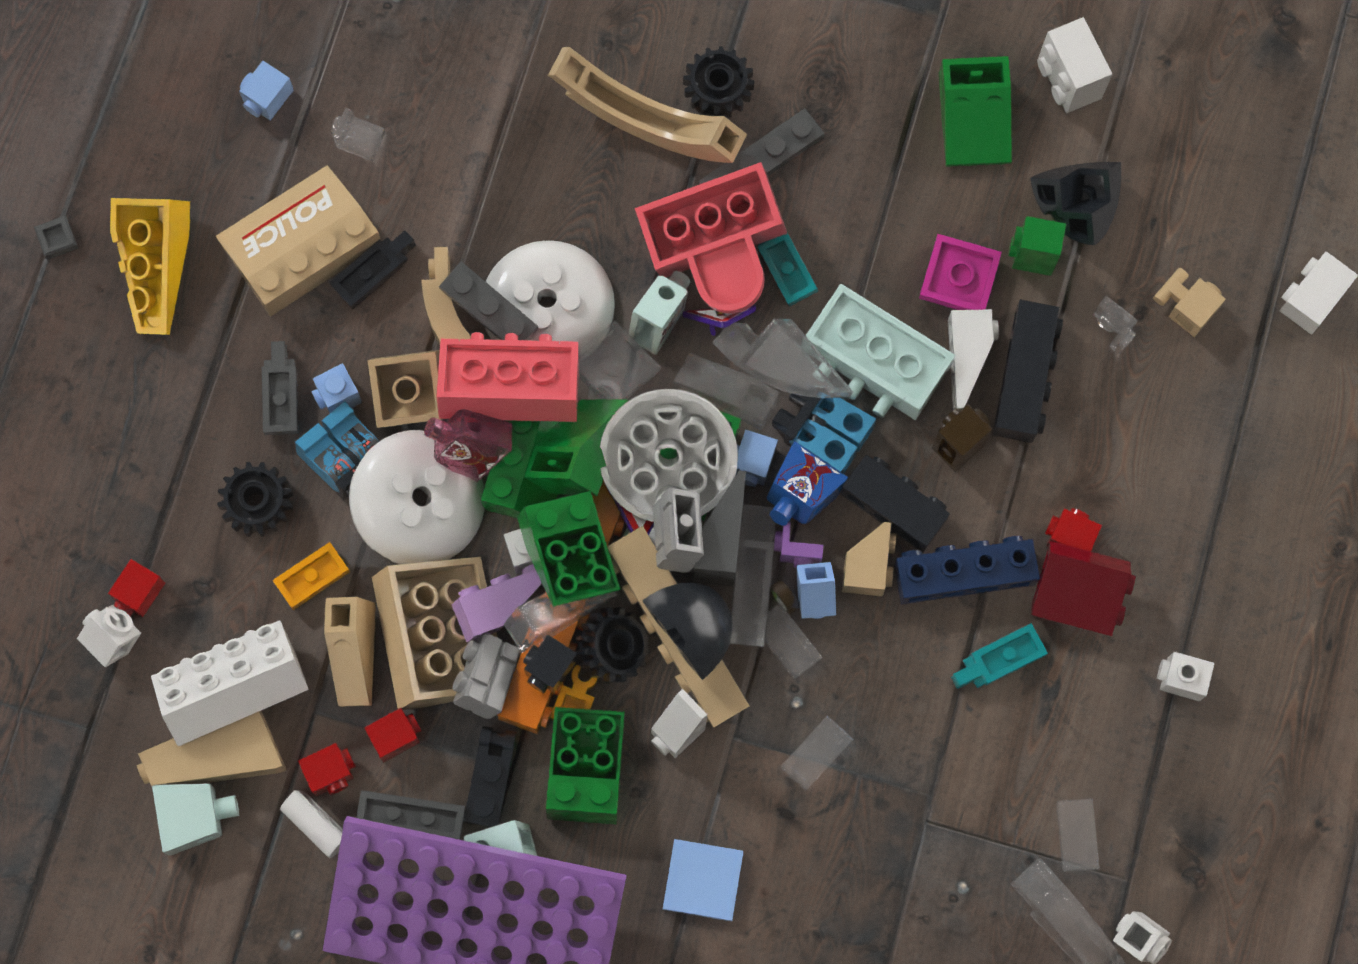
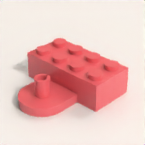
M761 162L635 208L654 268L659 276L669 277L674 271L683 272L691 269L697 290L704 302L712 309L725 314H735L747 310L757 302L762 294L765 277L755 245L787 234L767 173Z

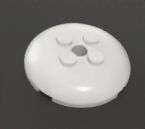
M537 241L525 244L505 255L494 266L487 277L486 282L538 325V330L529 339L530 341H539L541 334H549L552 336V341H559V344L560 341L578 342L579 362H581L599 348L609 333L615 309L611 282L599 262L586 251L574 245L560 241ZM543 296L553 297L557 300L549 308L542 307L539 304ZM486 329L491 340H500Z
M661 389L650 391L631 399L612 416L601 439L600 448L602 449L606 466L600 469L609 492L627 511L651 522H654L653 505L658 499H661V496L668 488L697 492L700 496L702 516L717 506L736 475L738 448L729 422L709 401L687 391ZM665 448L676 449L678 455L674 459H665L660 455V450Z
M410 430L399 432L384 438L370 448L360 461L356 471H354L350 484L349 506L355 527L362 539L373 551L375 550L391 560V562L410 564L448 560L460 553L476 535L485 510L481 503L484 484L482 477L479 478L480 474H478L477 467L448 459L455 458L453 456L456 455V453L453 454V451L450 450L452 448L451 445L454 443L453 440L430 431ZM446 450L452 451V454L448 455L452 457L441 456V454ZM415 489L423 490L428 496L425 506H418L414 503L412 494Z

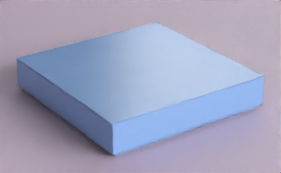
M674 839L663 910L732 922L743 851Z

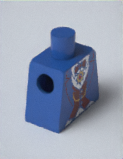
M794 441L766 497L770 503L775 505L770 512V517L775 523L782 526L787 525L791 518H794L801 524H808L839 496L842 486L848 477Z

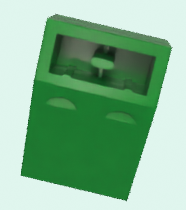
M1009 57L942 59L938 76L945 167L1011 164V81Z
M581 399L577 403V422H558L535 445L524 478L551 494L575 495L591 491L592 496H598L604 481L600 468L606 466L602 449L600 448L601 439L612 416L628 400Z
M591 491L523 508L517 519L526 550L553 607L620 590Z
M555 707L546 801L547 820L617 825L625 712Z

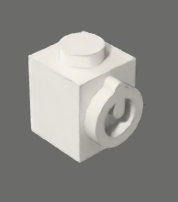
M111 605L102 611L96 609L89 613L82 622L84 628L77 639L104 667H107L128 655L141 632L133 625L129 614Z
M1135 911L1131 914H1126L1116 928L1118 933L1113 939L1115 943L1141 962H1150L1152 964L1159 962L1168 951L1172 942L1168 937L1170 933L1142 912Z

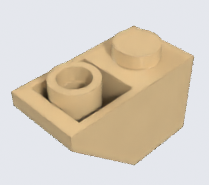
M882 523L847 551L844 560L842 592L883 596L885 587L892 586L893 567L887 566L888 553L894 554L896 533H890L891 523Z

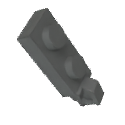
M285 341L271 342V360H264V367H261L263 433L265 436L299 434L298 385L295 359H288Z

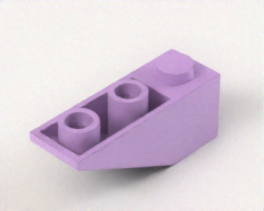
M533 564L521 569L522 575L511 578L510 574H504L490 581L492 586L480 590L478 585L459 592L460 597L452 604V607L467 643L483 634L498 632L540 586L542 582Z

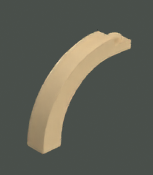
M563 47L548 74L550 78L567 90L566 96L591 113L625 132L682 155L707 161L733 163L747 136L743 130L725 116H705L685 112L661 104L633 91L599 70L571 47Z
M434 247V259H428L429 279L432 280H422L423 298L431 328L439 345L441 338L459 339V341L460 339H470L471 336L457 316L452 299L439 289L440 284L450 274L448 247Z

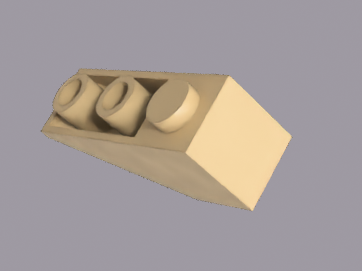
M359 597L326 598L324 634L337 702L340 707L372 706L376 603Z

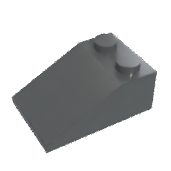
M739 471L702 527L704 555L698 562H695V566L689 571L694 572L693 582L734 586L746 471Z

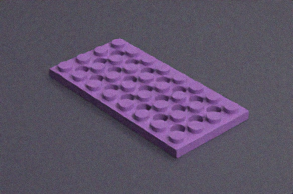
M347 816L343 824L323 951L382 964H531L528 956L533 953L543 955L547 964H563L566 961H575L578 964H609L627 875ZM371 851L378 852L382 855L384 864L380 866L370 864L366 859V853ZM404 859L414 860L419 866V871L416 873L404 871L401 867V861ZM440 866H446L452 870L454 878L448 881L442 880L436 875L435 869ZM482 874L487 877L489 885L484 888H478L472 884L470 876ZM509 881L519 882L523 886L524 892L520 895H512L506 890L505 884ZM371 884L376 887L379 895L375 898H368L362 894L360 886ZM546 888L553 889L558 893L559 900L553 903L546 902L541 898L540 891ZM400 891L407 892L412 896L413 903L407 906L401 905L397 902L395 894ZM579 896H587L594 902V907L589 910L580 909L576 905L575 899ZM441 899L446 902L448 910L443 913L435 912L430 906V901ZM469 906H475L482 911L483 917L479 920H472L466 916L464 909ZM506 913L512 914L516 917L518 925L511 928L505 927L501 924L499 916ZM360 916L369 918L373 928L370 930L360 929L355 923V918ZM538 921H546L552 926L553 932L548 935H542L535 930L534 924ZM401 924L407 929L408 935L402 938L396 937L391 933L389 926ZM575 928L582 929L587 933L588 939L584 942H576L570 938L569 931ZM435 931L440 934L443 942L438 945H432L425 940L424 933ZM465 938L471 939L476 943L477 950L466 952L460 948L459 941ZM497 946H505L511 951L512 957L505 960L499 959L494 954L493 949Z

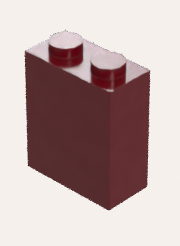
M1050 541L1040 573V580L1037 583L1033 596L1031 615L1112 636L1115 625L1121 626L1126 612V606H1122L1125 594L1131 595L1134 588L1136 575L1131 574V562Z

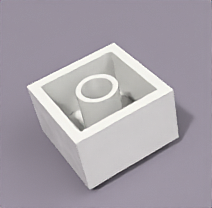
M1084 17L1047 32L1037 63L1044 77L1048 76L1053 86L1051 90L1058 105L1062 104L1067 114L1102 99L1112 72Z

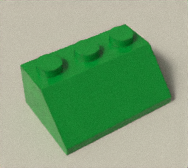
M505 420L494 457H498L496 462H492L495 464L490 468L481 497V503L485 510L517 519L525 506L557 499L558 494H551L524 478L535 445L558 423L557 421Z

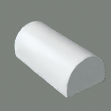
M294 790L283 802L280 810L328 858L334 857L339 852L343 828L305 791Z

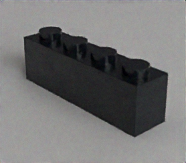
M1019 300L1015 309L993 436L1032 443L1037 433H1043L1046 414H1041L1042 402H1048L1052 382H1047L1046 380L1048 370H1054L1058 353V351L1052 350L1054 338H1060L1063 326V319L1058 318L1060 307Z

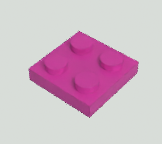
M937 234L919 299L956 310H986L1002 252Z

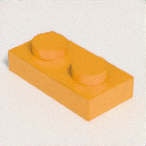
M329 542L276 577L273 582L292 610H295L350 573V570L331 542Z

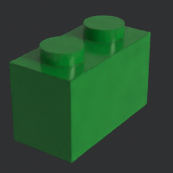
M1026 216L1022 227L1016 226L1014 237L1011 238L1008 256L1014 257L1012 269L1051 276L1061 256L1066 223Z

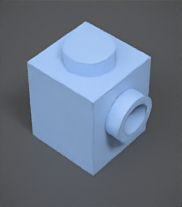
M262 61L253 73L250 72L244 77L239 92L244 102L243 107L255 117L262 115L271 121L294 90L289 77L265 61Z
M343 363L312 378L317 389L311 392L320 409L327 407L329 413H331L343 402H346L351 408L362 403L359 392Z
M745 429L741 444L737 445L738 463L736 475L739 471H746L745 485L755 487L757 483L765 484L777 448V439Z
M831 562L797 565V589L801 617L820 619L825 616H835V578Z

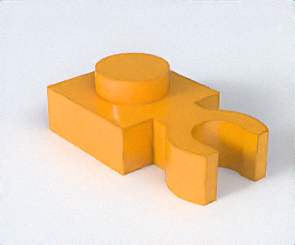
M576 665L571 675L573 687L569 688L562 685L550 719L554 720L555 707L591 710L595 697L586 693L596 685L598 678L591 677L587 682L581 681L578 678L581 666Z

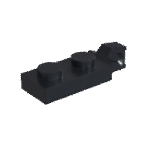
M403 231L393 241L388 237L383 241L379 239L329 282L330 286L353 310L403 267L408 261L405 255L416 246L414 239L406 231Z

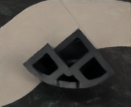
M1093 162L1051 169L1030 178L1033 193L1044 215H1051L1056 222L1066 223L1065 236L1077 242L1093 246L1099 243L1105 236L1113 221L1119 201L1121 162Z
M680 583L658 590L642 600L656 623L670 637L688 665L702 680L707 677L724 657L732 637V616L723 598L709 586L699 583Z

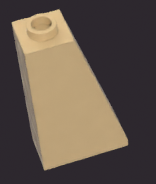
M262 710L181 746H177L174 738L138 753L142 763L137 765L144 784L150 783L151 786L204 784L276 774L287 770Z

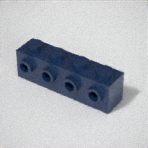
M1011 536L1002 539L1003 543L989 545V541L982 540L969 544V548L956 550L955 545L938 547L935 549V553L922 554L921 550L903 552L901 554L902 557L897 558L894 564L900 604L1035 586L1040 580L1033 539L1023 540V536Z

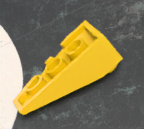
M111 198L110 233L113 243H117L121 261L118 264L121 273H125L129 288L127 298L138 334L170 335L189 239L190 201Z

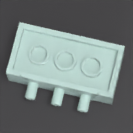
M842 284L839 285L804 337L802 346L804 351L823 362L815 374L819 380L826 382L833 371L836 370L851 380L844 391L848 398L855 400L862 388L879 397L880 399L872 411L880 418H883L890 407L893 406L916 420L950 369L955 358V354Z

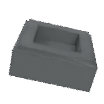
M66 216L34 227L44 257L47 260L78 249Z

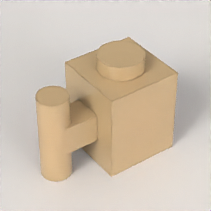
M1178 268L1155 294L1153 299L1161 306H1164L1170 298L1173 299L1177 305L1168 317L1195 338L1226 299L1222 296L1220 289L1211 282H1204L1201 278L1188 290L1182 284L1189 275L1182 268Z

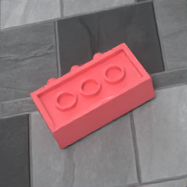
M474 332L471 334L470 339H460V341L459 339L441 338L436 395L439 419L577 422L579 343L560 341L559 344V341H552V336L549 334H541L539 341L518 340V335L514 333L506 334L504 340L484 339V335L480 332Z

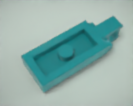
M788 232L785 235L758 244V249L789 307L818 292V288Z
M1032 623L971 653L970 657L963 660L966 668L954 673L951 679L957 689L973 681L977 688L983 685L987 686L1045 657L1048 652Z

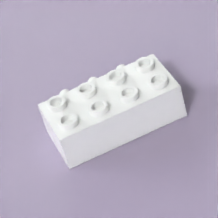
M280 620L272 624L263 625L256 631L248 630L240 638L231 639L224 645L216 644L210 651L199 653L191 659L184 658L180 661V664L166 667L159 673L151 676L162 717L177 746H181L309 690L295 650Z

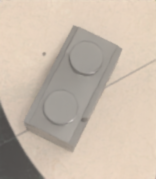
M668 488L661 496V499H658L653 505L655 547L658 551L656 553V562L659 569L685 573L689 572L695 566V562H698L704 555L700 496L697 492Z
M483 634L474 641L471 640L463 653V659L467 661L464 671L458 673L453 683L452 689L456 691L454 704L463 709L471 710L472 713L485 719H490L501 713L521 652L520 648L507 642H502L501 639L490 634Z

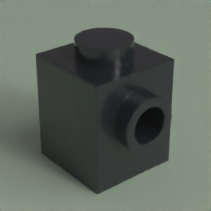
M547 635L539 647L536 645L532 646L523 660V663L526 664L524 668L525 675L529 677L527 683L542 693H545L548 689L555 694L578 660L577 653L550 635Z

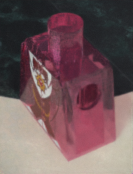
M466 409L458 410L447 422L432 417L425 426L424 435L434 440V459L436 462L476 482L512 450V423Z

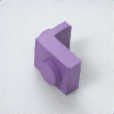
M791 522L783 526L782 531L775 532L774 551L780 552V562L794 563L793 566L797 568V565L821 563L823 545L789 542Z

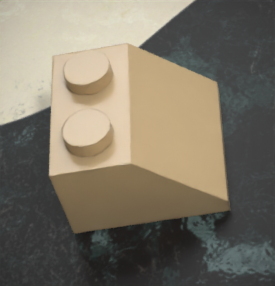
M440 350L368 360L377 428L443 420L439 419L436 398Z

